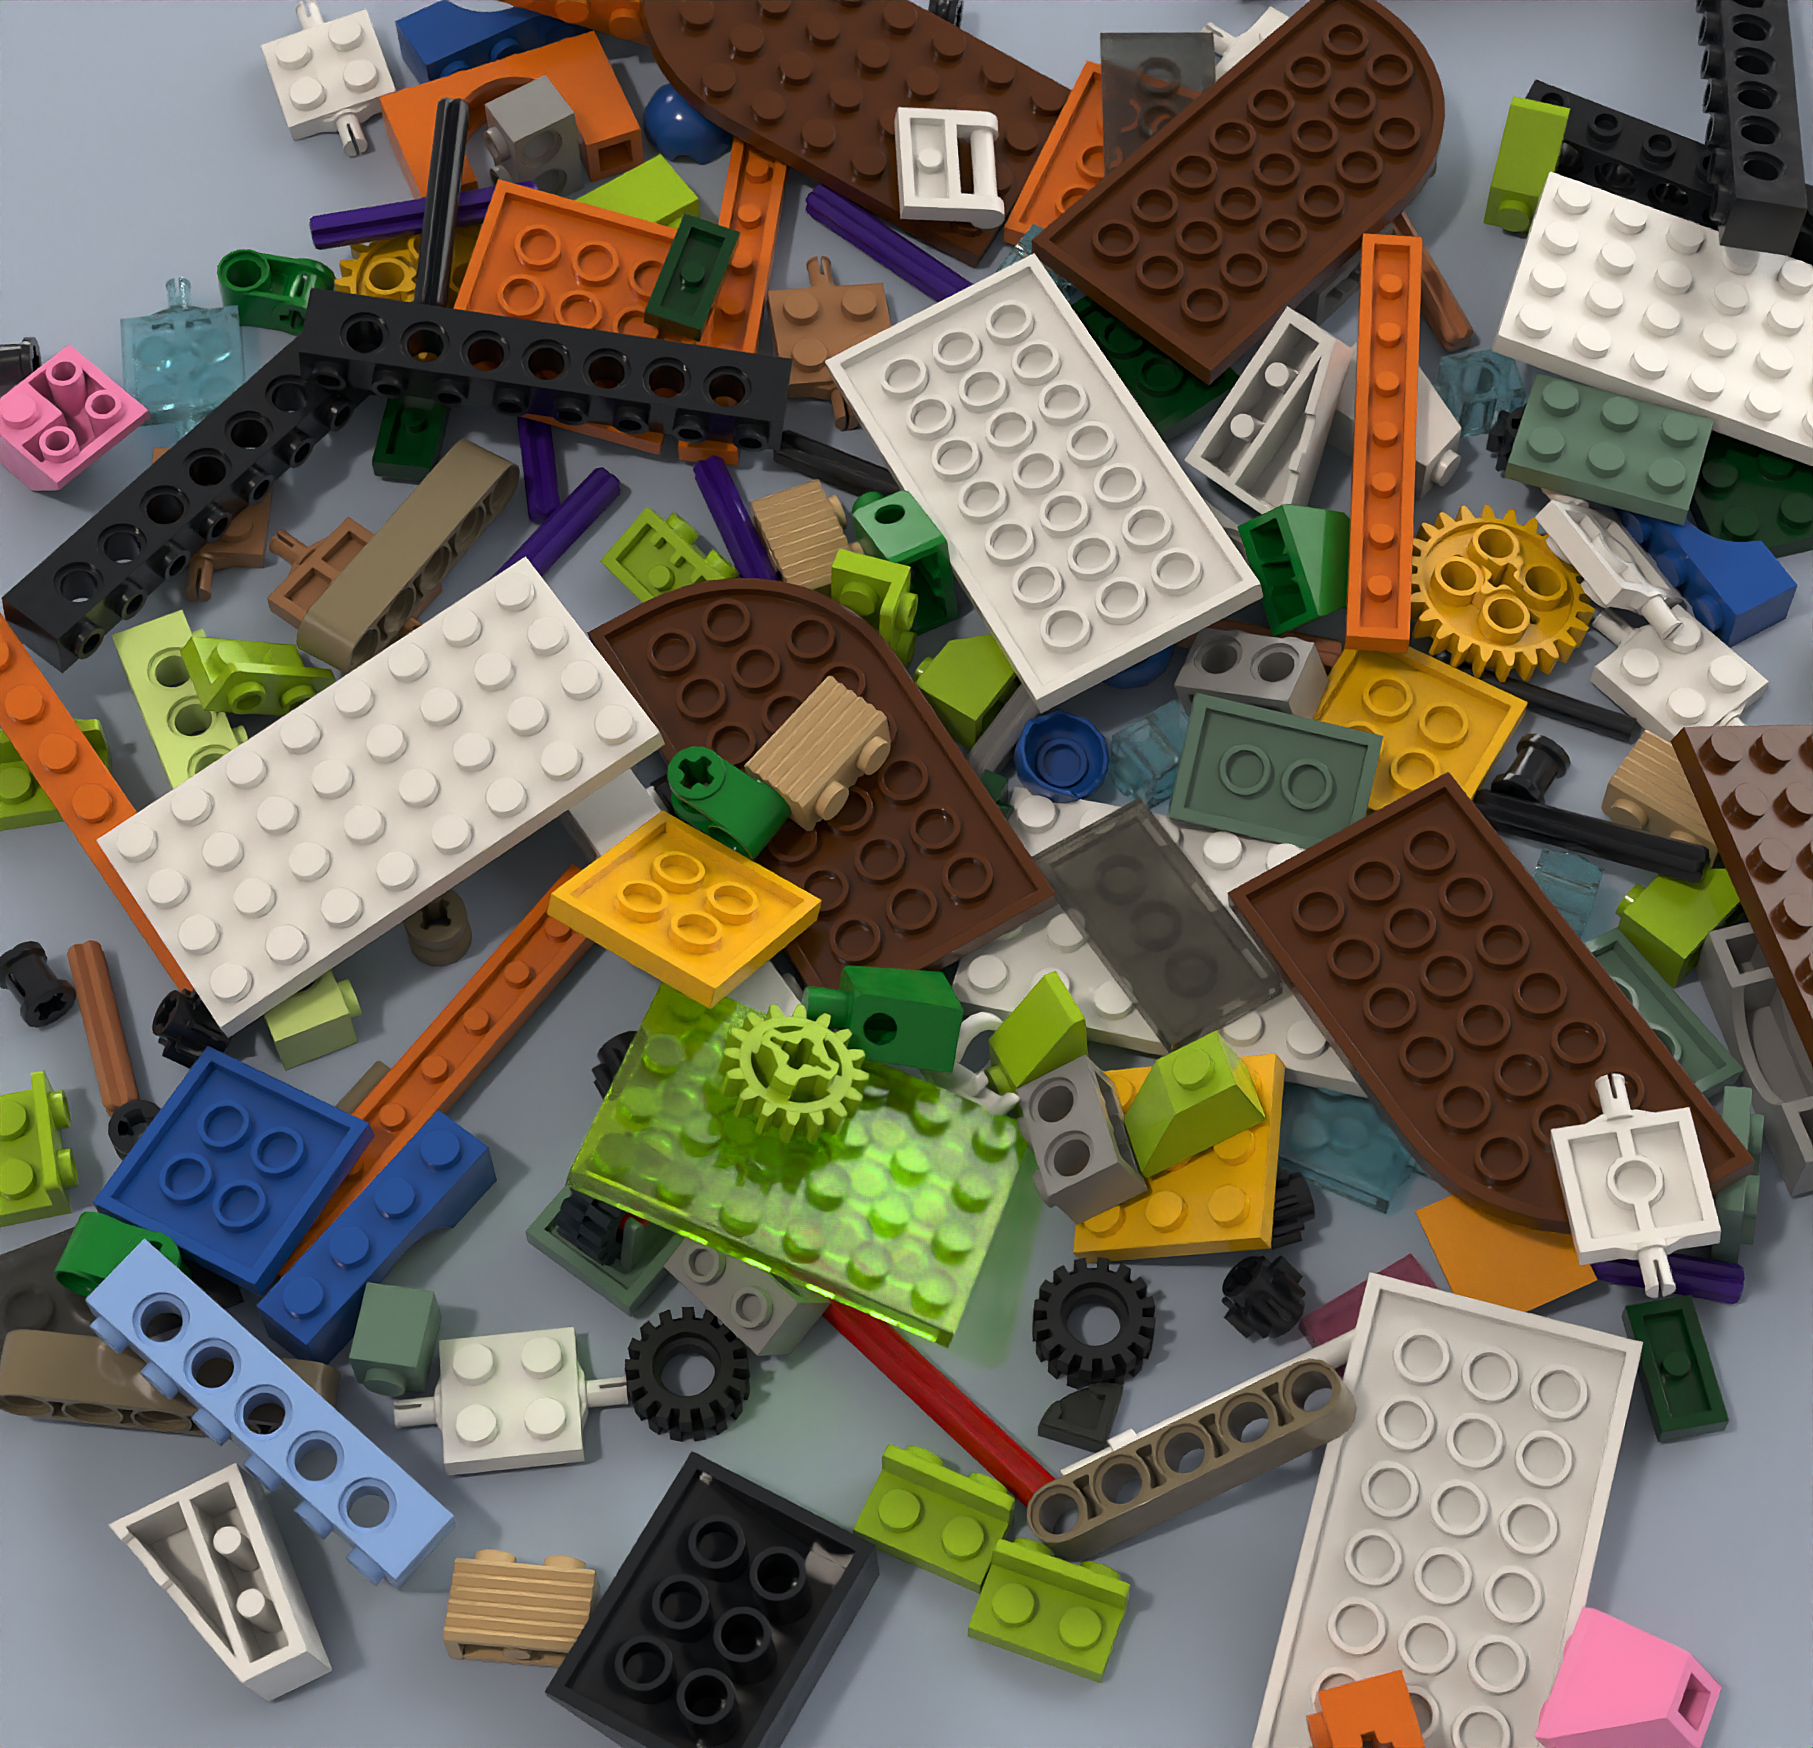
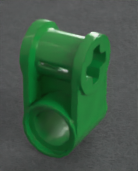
M239 249L225 255L217 266L218 283L227 318L241 326H254L284 331L298 336L303 331L310 289L318 288L333 291L335 287L336 277L334 272L319 261L309 258L295 259L259 253L251 249Z
M692 746L679 751L673 756L668 765L667 779L671 788V803L675 813L683 821L689 823L702 833L752 861L757 858L791 816L790 806L778 792L759 779L748 776L717 755L713 750Z
M92 1211L83 1212L80 1215L53 1272V1277L59 1284L78 1295L88 1297L145 1238L194 1282L190 1269L181 1260L180 1250L171 1237L161 1232H154L125 1224L108 1215ZM161 1313L159 1315H167L171 1313Z

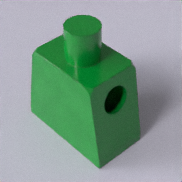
M902 490L886 497L877 491H871L860 496L853 504L852 520L856 542L861 545L864 554L910 566L915 573L914 580L910 582V593L918 595V606L909 631L917 633V636L958 619L947 540L909 491Z
M1282 504L1237 526L1251 570L1261 584L1263 593L1261 601L1273 637L1286 634L1346 607L1350 518L1344 512Z
M845 966L841 972L839 989L805 987L801 1005L805 1007L807 1019L815 1022L819 1016L826 1013L831 1016L828 1029H833L834 1033L849 1029L852 1036L847 1050H863L866 1055L865 1060L953 1073L964 1009L943 972Z

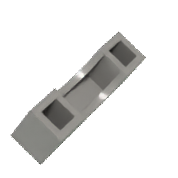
M1750 922L1708 932L1695 966L1696 973L1730 1054L1744 1069L1740 1075L1745 1088H1752L1751 1104L1756 1114H1764L1763 1132L1790 1196L1813 1191V1066Z

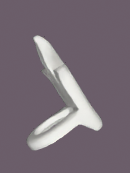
M980 1012L969 1016L961 1023L953 1073L920 1068L919 1071L922 1076L926 1077L927 1085L959 1103L997 1131L1005 1133L1012 1127L1011 1121L1006 1114L1015 1107L1020 1098L1014 1093H1006L1001 1096L985 1087L989 1081L984 1074V1070L991 1067L990 1060L977 1073L959 1064L967 1046L975 1036L986 1030L995 1032L1003 1023L998 1016L992 1013Z

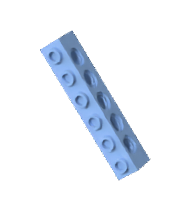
M145 1238L85 1299L92 1314L96 1317L89 1327L104 1343L119 1355L127 1346L130 1347L147 1363L140 1373L155 1389L168 1400H171L178 1392L181 1393L198 1409L191 1417L192 1421L219 1446L222 1447L230 1438L249 1455L242 1464L243 1467L270 1492L273 1493L282 1484L301 1502L294 1510L295 1514L317 1535L325 1539L334 1531L353 1548L345 1558L373 1585L377 1586L386 1578L399 1589L456 1527L454 1515ZM161 1313L179 1315L183 1319L181 1330L173 1339L165 1342H156L146 1337L147 1326L155 1316ZM224 1358L234 1364L231 1378L220 1387L206 1388L196 1381L199 1368L210 1359ZM272 1403L285 1410V1419L282 1425L270 1434H257L247 1427L250 1413L259 1405ZM315 1449L328 1450L337 1457V1464L333 1473L320 1481L307 1480L298 1473V1466L303 1456ZM366 1495L379 1496L389 1504V1511L384 1521L372 1528L359 1527L349 1519L352 1505L359 1498Z

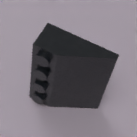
M692 1451L549 1683L545 1694L622 1748H780L880 1575L876 1546Z

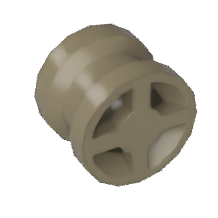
M449 889L403 920L412 954L420 962L427 965L447 966L453 964L466 955L471 946L472 931L468 922L467 909L463 899L453 890ZM437 918H447L443 923L431 924L428 922Z

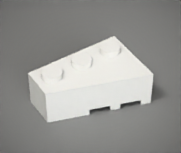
M1287 307L1185 458V461L1260 514H1264L1282 504L1307 507L1353 349L1308 318Z
M237 1463L108 1524L120 1540L131 1549L148 1569L147 1572L158 1585L169 1594L186 1614L190 1623L239 1681L269 1702L333 1671L264 1488Z

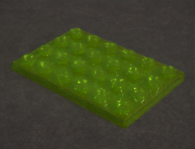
M661 982L569 1170L565 1186L948 1348L960 1322L1029 1141L1022 1138L1019 1132L1018 1120L1006 1115L1003 1117L990 1115L983 1105L884 1063L864 1059L860 1070L868 1073L869 1079L862 1094L863 1098L853 1119H845L840 1133L834 1135L822 1127L816 1143H809L802 1131H794L790 1142L784 1143L780 1138V1128L770 1126L767 1131L760 1135L755 1132L758 1120L756 1116L751 1113L746 1117L737 1118L733 1114L739 1097H723L720 1090L725 1076L717 1073L732 1028L741 1029L746 1014L750 1012L755 1013L763 1020H765L766 1014L728 997H724L709 1009L697 1001L686 997L666 983Z

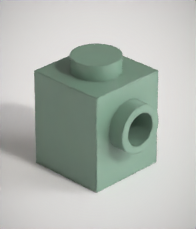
M367 1282L349 1355L350 1363L359 1384H364V1387L371 1392L385 1396H401L405 1390L425 1393L442 1320L434 1291Z

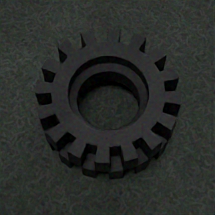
M1085 1257L1074 1260L1073 1271L1069 1273L1064 1265L1054 1270L1052 1283L1046 1279L1039 1288V1299H1035L1032 1338L1033 1342L1036 1341L1035 1353L1040 1363L1045 1360L1048 1361V1373L1055 1379L1061 1373L1067 1375V1386L1078 1389L1080 1380L1090 1381V1384L1103 1383V1381L1110 1380L1111 1383L1123 1385L1126 1373L1129 1372L1135 1377L1142 1370L1143 1359L1148 1360L1152 1351L1156 1318H1154L1155 1303L1153 1296L1146 1297L1147 1285L1141 1277L1134 1282L1130 1280L1131 1268L1121 1263L1116 1272L1109 1270V1259L1100 1257L1097 1259V1268H1087ZM1083 1304H1102L1109 1307L1117 1315L1120 1322V1330L1115 1338L1106 1344L1098 1346L1086 1345L1079 1342L1070 1333L1067 1325L1070 1314Z
M682 1307V1318L673 1319L669 1309L659 1313L660 1325L654 1327L648 1320L640 1327L641 1340L632 1338L628 1346L630 1359H625V1375L630 1401H633L635 1413L641 1421L645 1418L648 1419L650 1430L660 1435L665 1428L669 1430L670 1440L680 1442L683 1440V1432H693L694 1442L706 1440L705 1429L713 1427L718 1435L728 1429L726 1418L731 1416L735 1420L738 1419L743 1412L742 1399L748 1400L750 1393V1370L745 1344L739 1338H736V1335L726 1325L718 1324L717 1317L710 1310L705 1309L703 1318L695 1317L694 1307ZM682 1353H697L707 1358L715 1369L711 1384L703 1392L693 1396H680L669 1391L663 1384L661 1377L665 1365L673 1357Z

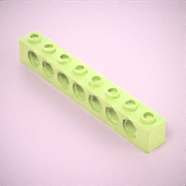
M183 610L111 635L172 790L249 739L243 725L231 729L226 714L232 712L203 710L180 651L191 636L206 637L203 628L191 632ZM178 682H186L178 687H170ZM207 730L200 735L189 736L195 731ZM330 969L313 981L314 984L310 988L296 992L263 1014L285 1071L358 1043L351 1019L362 1015L349 979L336 982Z

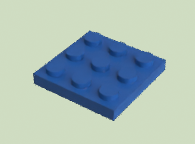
M207 1046L92 1203L98 1213L113 1217L125 1224L154 1232H161L171 1237L178 1246L182 1257L262 1297L372 1141L374 1133L369 1123Z

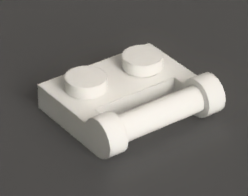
M898 107L894 124L900 218L971 222L973 226L982 229H991L1001 225L1005 221L1004 201L997 196L993 144L998 138L997 117L985 111ZM957 138H965L971 144L974 194H961Z

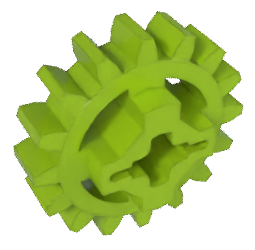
M777 1004L769 1006L765 1020L753 1012L746 1014L742 1028L733 1027L730 1031L718 1065L717 1073L725 1076L720 1090L723 1097H739L733 1114L737 1118L746 1117L751 1113L756 1116L758 1120L755 1132L760 1135L767 1131L770 1126L780 1128V1138L784 1143L790 1142L794 1131H802L809 1143L817 1142L822 1127L830 1133L837 1135L840 1133L845 1119H853L855 1117L869 1079V1074L860 1070L866 1056L864 1051L857 1049L847 1050L852 1036L849 1029L833 1033L828 1029L830 1015L824 1013L815 1022L807 1019L804 1005L797 1004L792 1016H784Z

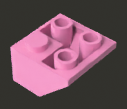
M69 344L0 398V464L32 491L60 490L150 418L149 411Z
M1582 1607L1573 1634L1565 1644L1563 1661L1549 1699L1546 1700L1541 1708L1539 1726L1534 1737L1545 1748H1701L1722 1686L1690 1652L1597 1609Z

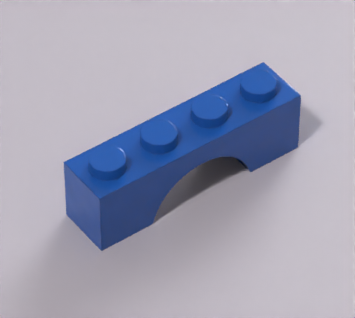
M441 0L395 21L402 60L419 84L440 79L458 71H465L498 61L513 54H520L543 47L564 38L575 37L593 31V29L567 23L521 7L514 6L500 11L479 12L459 7L448 0Z
M1612 507L1631 536L1638 544H1642L1657 563L1658 569L1690 604L1695 619L1729 648L1786 619L1798 585L1761 540L1751 542L1725 541L1702 532L1690 523L1687 518L1683 526Z
M438 1110L258 1302L256 1307L268 1336L299 1360L320 1362L328 1365L354 1337L367 1282L381 1284L400 1257L429 1232L440 1227L454 1228L497 1181L489 1147Z

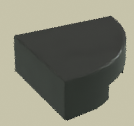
M1106 1382L1090 1384L1088 1388L1065 1396L1060 1401H1055L1050 1405L1040 1421L1038 1436L1093 1453L1105 1449L1107 1445L1106 1440L1109 1439L1123 1395L1124 1385Z

